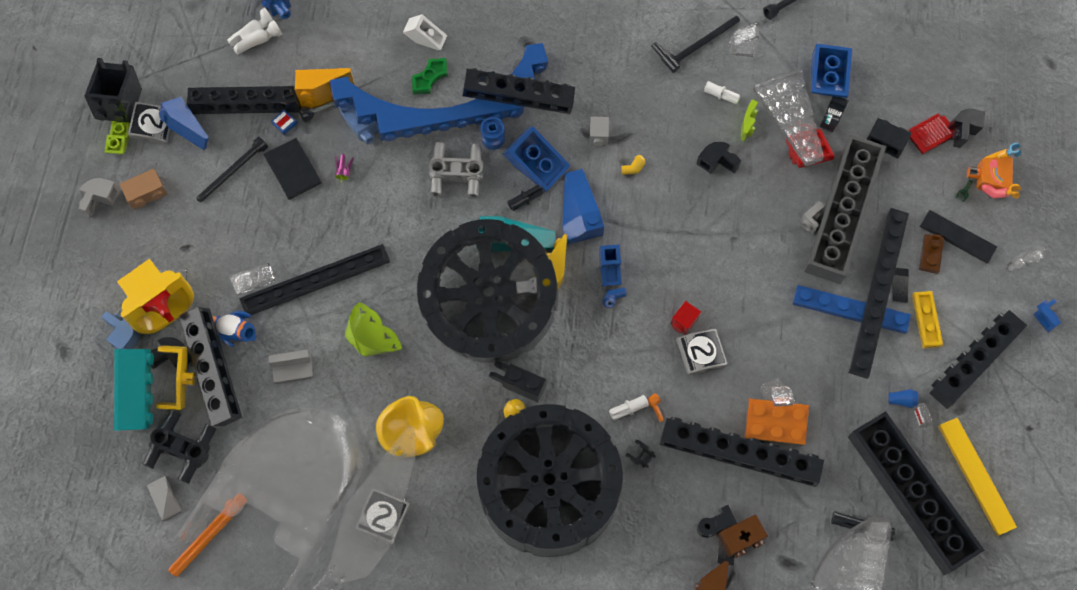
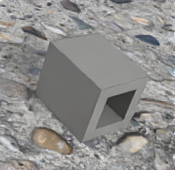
M590 117L589 145H608L609 117Z

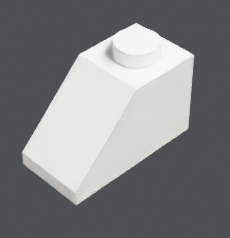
M422 14L409 18L403 31L415 43L436 50H441L447 37L443 31Z

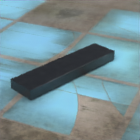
M931 210L928 211L919 226L932 234L941 235L948 243L985 263L990 261L998 247Z

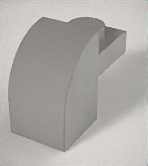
M102 178L87 181L80 188V192L84 197L80 200L78 209L84 216L92 218L99 202L113 206L120 191L119 187L115 182Z

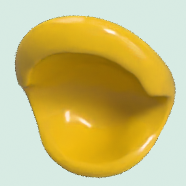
M415 396L400 398L392 402L380 413L376 422L377 438L384 450L393 456L410 458L425 454L436 446L435 439L443 428V413L437 406L429 402L419 401Z

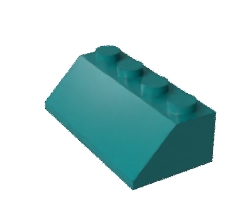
M114 349V431L149 429L153 424L154 418L153 413H151V405L153 404L154 396L151 393V385L154 382V375L151 373V365L154 363V355L151 353V349Z

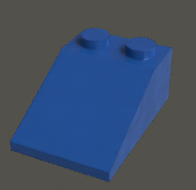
M824 44L815 45L811 60L812 94L848 98L852 48Z
M534 126L527 128L502 154L516 169L536 185H540L545 192L571 166Z

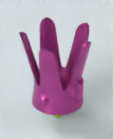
M345 154L341 155V159L338 162L335 156V178L341 180V183L343 180L349 179L350 168L354 157H352L345 168Z

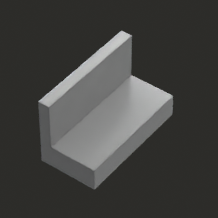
M308 350L269 356V363L273 369L274 383L313 378L312 359Z

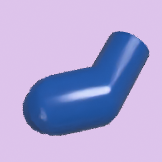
M626 288L607 291L602 300L603 306L605 308H612L617 298L627 297Z

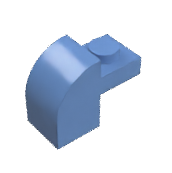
M106 311L101 318L115 328L106 340L116 349H133L138 342L139 333L133 330L118 314L114 313L111 315Z

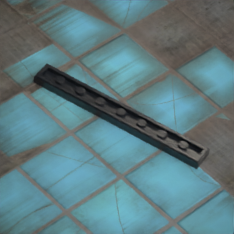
M381 244L239 299L244 312L253 315L390 263L384 245Z

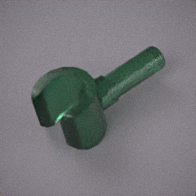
M969 180L965 187L957 192L955 198L962 194L964 195L962 202H964L969 196L968 190L973 181Z

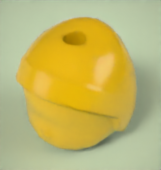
M519 399L509 400L504 407L505 418L519 413V410L526 408L525 404Z

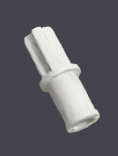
M708 81L704 88L705 93L714 95L719 100L722 98L734 104L739 102L740 95L727 90L726 86L721 87Z
M642 395L631 401L626 400L624 404L610 409L609 413L613 420H617L629 414L633 415L634 412L648 407L649 404L647 398Z

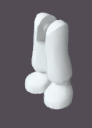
M265 7L260 11L261 19L259 21H250L241 30L227 39L228 43L234 46L233 49L237 55L254 46L266 43L271 37L283 35Z

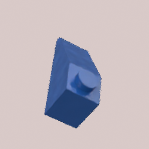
M178 97L162 102L159 111L161 121L165 122L168 128L199 148L206 149L209 137L183 98Z

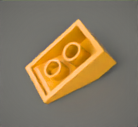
M351 68L295 70V91L301 107H320L332 101L333 97L330 89V80L348 77L349 81L355 85Z

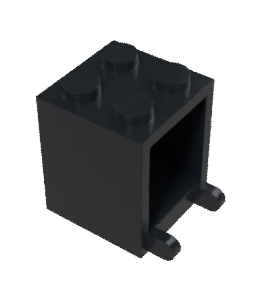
M97 58L96 66L84 95L94 119L131 123L135 102H138L142 91L133 65H129L127 60H123L122 64L104 63L102 58Z

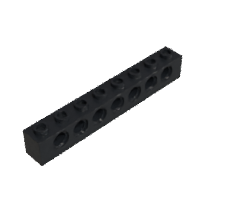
M677 417L666 418L659 444L661 446L813 487L820 483L824 460L819 459V456L815 454L804 455L800 454L796 449L788 448L785 450L774 443H768L767 445L760 443V440L755 438L744 439L736 433H722L718 428H703L701 424L695 422L688 424L682 422V419ZM679 431H684V432H686L687 435H688V438H686V439L680 438L679 435H678V432H679ZM697 437H705L707 439V443L701 444L698 441ZM717 442H724L727 448L720 449L717 446ZM737 447H743L746 450V454H739ZM756 452L764 453L766 459L760 460ZM776 457L783 458L785 465L778 464ZM797 462H800L804 465V471H801L796 467Z

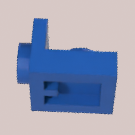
M1055 299L1050 302L1047 300L1043 301L1037 306L1039 310L1033 314L1048 333L1062 323L1058 315L1050 309L1057 302Z

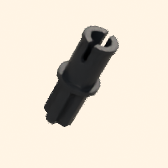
M536 185L525 192L521 191V194L507 202L510 209L515 211L525 204H530L531 200L539 197L544 192L540 185Z

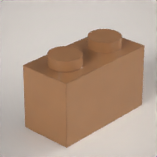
M154 168L119 184L132 209L141 208L145 204L153 200H159L164 195H167L160 176Z

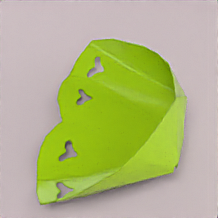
M361 302L353 307L344 335L360 355L367 357L402 350L397 335L390 328L382 325L380 316L374 310ZM371 316H372V319L375 320V323H374V322H370V317H371ZM384 333H386L387 336H388V337H391V338H390V339H389V338L385 339V334H384Z

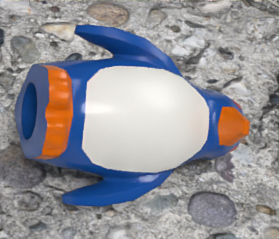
M235 311L225 316H212L218 335L226 345L234 347L235 345L230 341L249 342L256 339L254 325L244 319L250 318V314L243 311Z

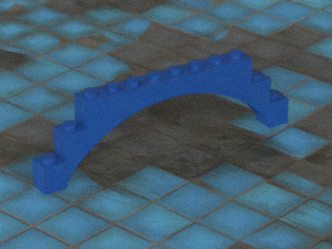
M543 43L525 46L524 56L511 74L521 78L530 77L535 79L533 72L541 73L546 70L548 59ZM348 77L330 80V89L335 108H346L353 105L358 124L367 125L376 121L381 141H393L399 137L410 138L415 134L426 135L437 130L447 131L453 127L463 128L469 124L480 125L489 117H496L500 120L507 117L517 118L523 114L524 110L523 106L474 99L467 103L444 108L405 107L383 101L364 92L352 84ZM498 85V86H497V87H499V88H501V89L505 88V87L502 86V85ZM516 88V90L519 92L523 91L520 88Z

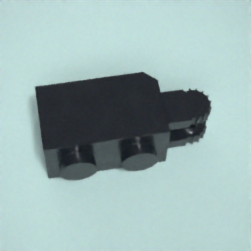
M499 361L495 362L494 366L506 373L502 376L496 372H490V378L502 383L504 388L537 403L539 402L546 387L545 378L511 363L507 365Z

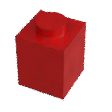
M685 301L672 317L670 324L675 331L686 335L699 319L701 311Z

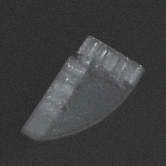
M878 516L871 517L842 535L828 549L820 561L811 581V590H883L892 531L891 520Z

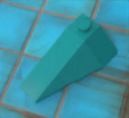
M480 216V220L494 219L504 221V223L510 225L515 224L533 235L545 250L555 249L553 248L556 242L555 231L501 216ZM523 239L521 244L527 246L529 242ZM502 242L500 244L492 243L491 252L511 251L512 248Z

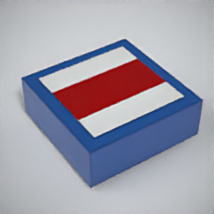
M285 110L271 120L272 125L283 135L297 125V121Z

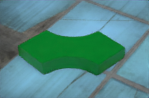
M446 58L428 59L427 67L421 73L412 75L413 95L431 94L433 84L443 77H448Z

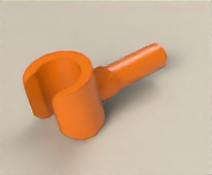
M654 393L647 401L649 406L655 411L659 422L664 419L657 406L661 399Z

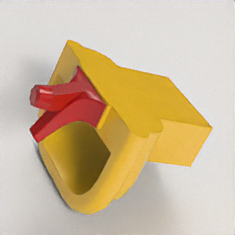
M150 258L117 281L127 295V298L122 303L123 311L121 316L133 330L140 334H152L164 329L178 319L180 315L188 311L194 300L192 287L181 273H175L170 270L161 273Z

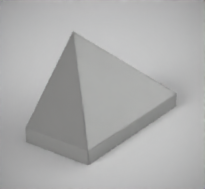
M167 476L147 485L162 521L182 512Z

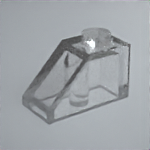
M759 22L735 30L734 37H730L729 48H732V55L753 57L759 39Z

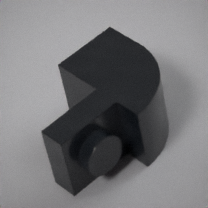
M971 108L964 109L949 123L948 129L954 130L952 134V139H954L953 147L961 148L968 141L969 134L976 136L984 128L985 111Z
M713 142L707 145L700 153L696 164L710 174L713 173L719 164L735 174L742 160L736 154L728 152L730 144Z
M164 337L157 340L160 346L186 347L180 340L173 337ZM158 348L151 350V353L154 355V363L151 365L153 369L167 360H170L177 369L178 353L160 352ZM187 349L188 365L192 362V357L190 351Z

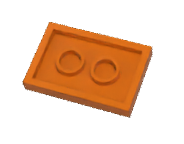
M748 398L744 438L805 445L809 405Z

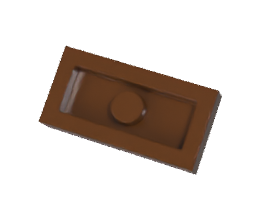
M924 235L919 270L934 274L940 272L944 238L941 235Z

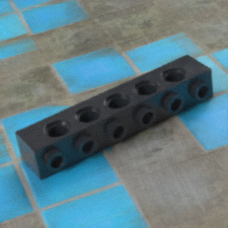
M467 68L462 96L571 114L575 87L566 83L556 84L548 80L539 81L530 77L521 78L513 74L503 75L495 71L486 72L477 68ZM484 82L487 85H480L479 83ZM498 85H502V86H504L505 88L501 89V88H499V87H497V86H498ZM516 88H520L523 91L519 92L516 90ZM534 91H538L541 94L537 95L534 93ZM552 94L558 95V98L553 97Z
M295 86L188 88L187 106L193 114L281 113L283 110L287 113H299L301 108Z
M197 307L180 315L181 327L185 333L186 344L190 350L192 364L197 374V382L202 391L203 402L206 405L211 425L226 426L243 418L210 308Z
M1008 310L1004 315L1000 313L993 320L995 324L992 327L988 325L980 333L983 337L980 340L976 338L968 346L971 348L968 353L963 351L956 358L958 363L955 366L951 364L944 371L946 376L943 379L938 377L931 385L933 389L929 394L946 409L951 407L1028 326L1013 312ZM998 329L1002 330L1004 335L1000 334ZM986 342H989L992 348L988 347ZM974 355H977L980 358V361H977L974 358ZM961 368H965L968 374L963 373ZM949 381L954 382L955 387L950 386Z

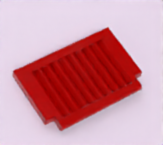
M937 113L908 131L912 133L910 140L923 155L951 139L954 130L948 129L950 123L944 115L941 117Z

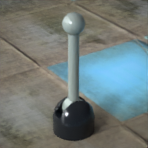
M334 102L316 109H311L310 107L300 108L299 113L303 122L310 121L314 117V113L334 106Z

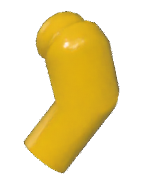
M637 155L631 165L621 166L622 175L638 174L645 165V158L642 155Z

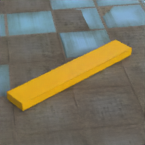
M955 418L940 424L938 428L996 536L1017 528L959 419Z

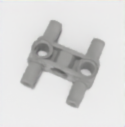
M435 143L434 157L429 163L430 194L432 197H441L442 182L468 183V198H478L479 184L483 180L484 163L481 160L482 145L472 144L470 159L445 158V143ZM436 168L442 169L440 171H434ZM475 169L478 170L477 173H472V172H471L472 170H475Z

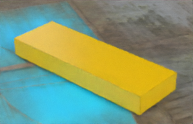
M933 291L913 292L912 299L922 349L942 347L943 340Z

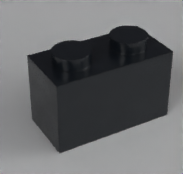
M877 118L867 140L886 146L884 153L899 159L912 133L902 127L891 124L887 120Z

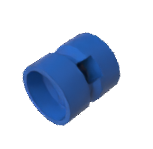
M496 117L485 119L480 127L482 144L490 150L501 148L505 142L504 123Z

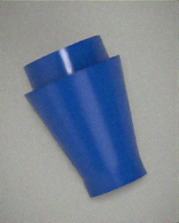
M908 389L889 392L888 402L889 404L908 408L918 407V391Z

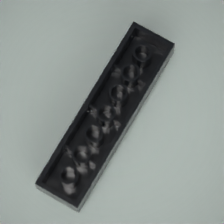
M886 411L860 426L848 436L853 446L943 575L951 573L985 551Z

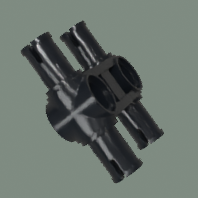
M170 409L163 424L150 434V449L142 464L154 469L161 453L165 452L186 462L178 480L189 484L196 469L200 468L208 460L209 443L217 429L205 424L198 440L182 436L173 431L181 414ZM165 435V440L158 443V439ZM197 450H201L200 456L194 458V453Z

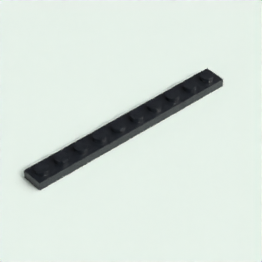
M890 208L848 372L868 379L870 376L909 213Z

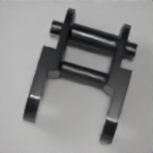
M636 439L635 443L640 445L643 449L636 458L629 453H626L625 456L630 458L635 464L638 465L640 463L643 468H648V462L652 457L655 458L656 456L653 451L648 450L649 447ZM647 453L648 456L645 461L641 460L643 454Z

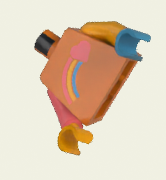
M1013 143L1010 146V150L1004 149L984 157L977 165V168L968 167L967 178L977 179L976 188L993 199L1009 197V195L1015 199L1019 198L1020 193L1015 191H1021L1022 189L1019 184H1013V157H1010V155L1019 157L1022 154L1021 150L1014 151L1016 148L1021 147L1020 144Z

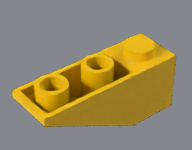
M564 234L562 238H558L553 246L555 248L553 252L547 254L555 270L558 289L564 282L567 234ZM544 279L543 285L549 286L550 280Z

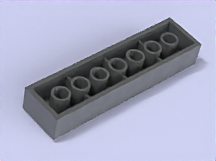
M853 135L849 136L841 155L804 272L841 284L846 277L886 146Z

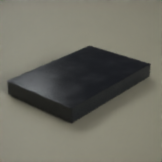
M297 138L263 154L288 200L322 184Z

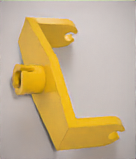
M159 346L158 351L178 353L176 403L158 402L156 403V408L181 410L185 408L187 385H194L195 379L193 377H196L195 373H188L187 347Z

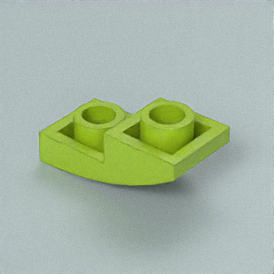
M753 99L746 110L742 123V141H745L748 136L751 137L756 129L754 127L756 119L754 118L758 113L756 109L758 102Z
M112 121L110 135L106 137L105 153L124 155L130 138L128 136L130 123Z

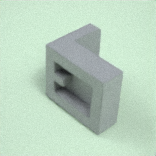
M820 201L810 208L800 220L802 227L812 234L819 227L816 221L823 215L821 212L824 205Z

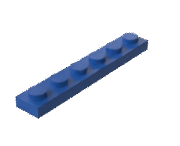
M797 285L792 305L861 322L866 302ZM886 308L881 328L906 334L911 314Z

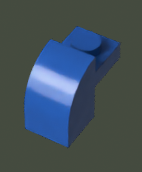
M619 244L599 247L602 287L622 285Z

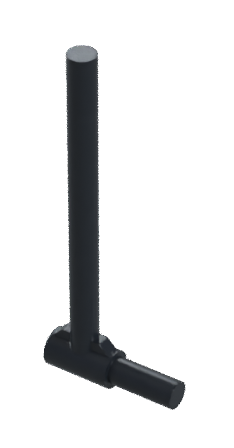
M738 16L733 17L676 56L666 53L657 42H654L651 47L662 58L661 60L671 72L675 73L680 68V61L740 22Z

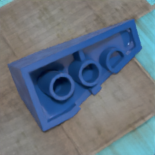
M583 169L565 173L562 229L564 234H567V245L603 236L604 223Z

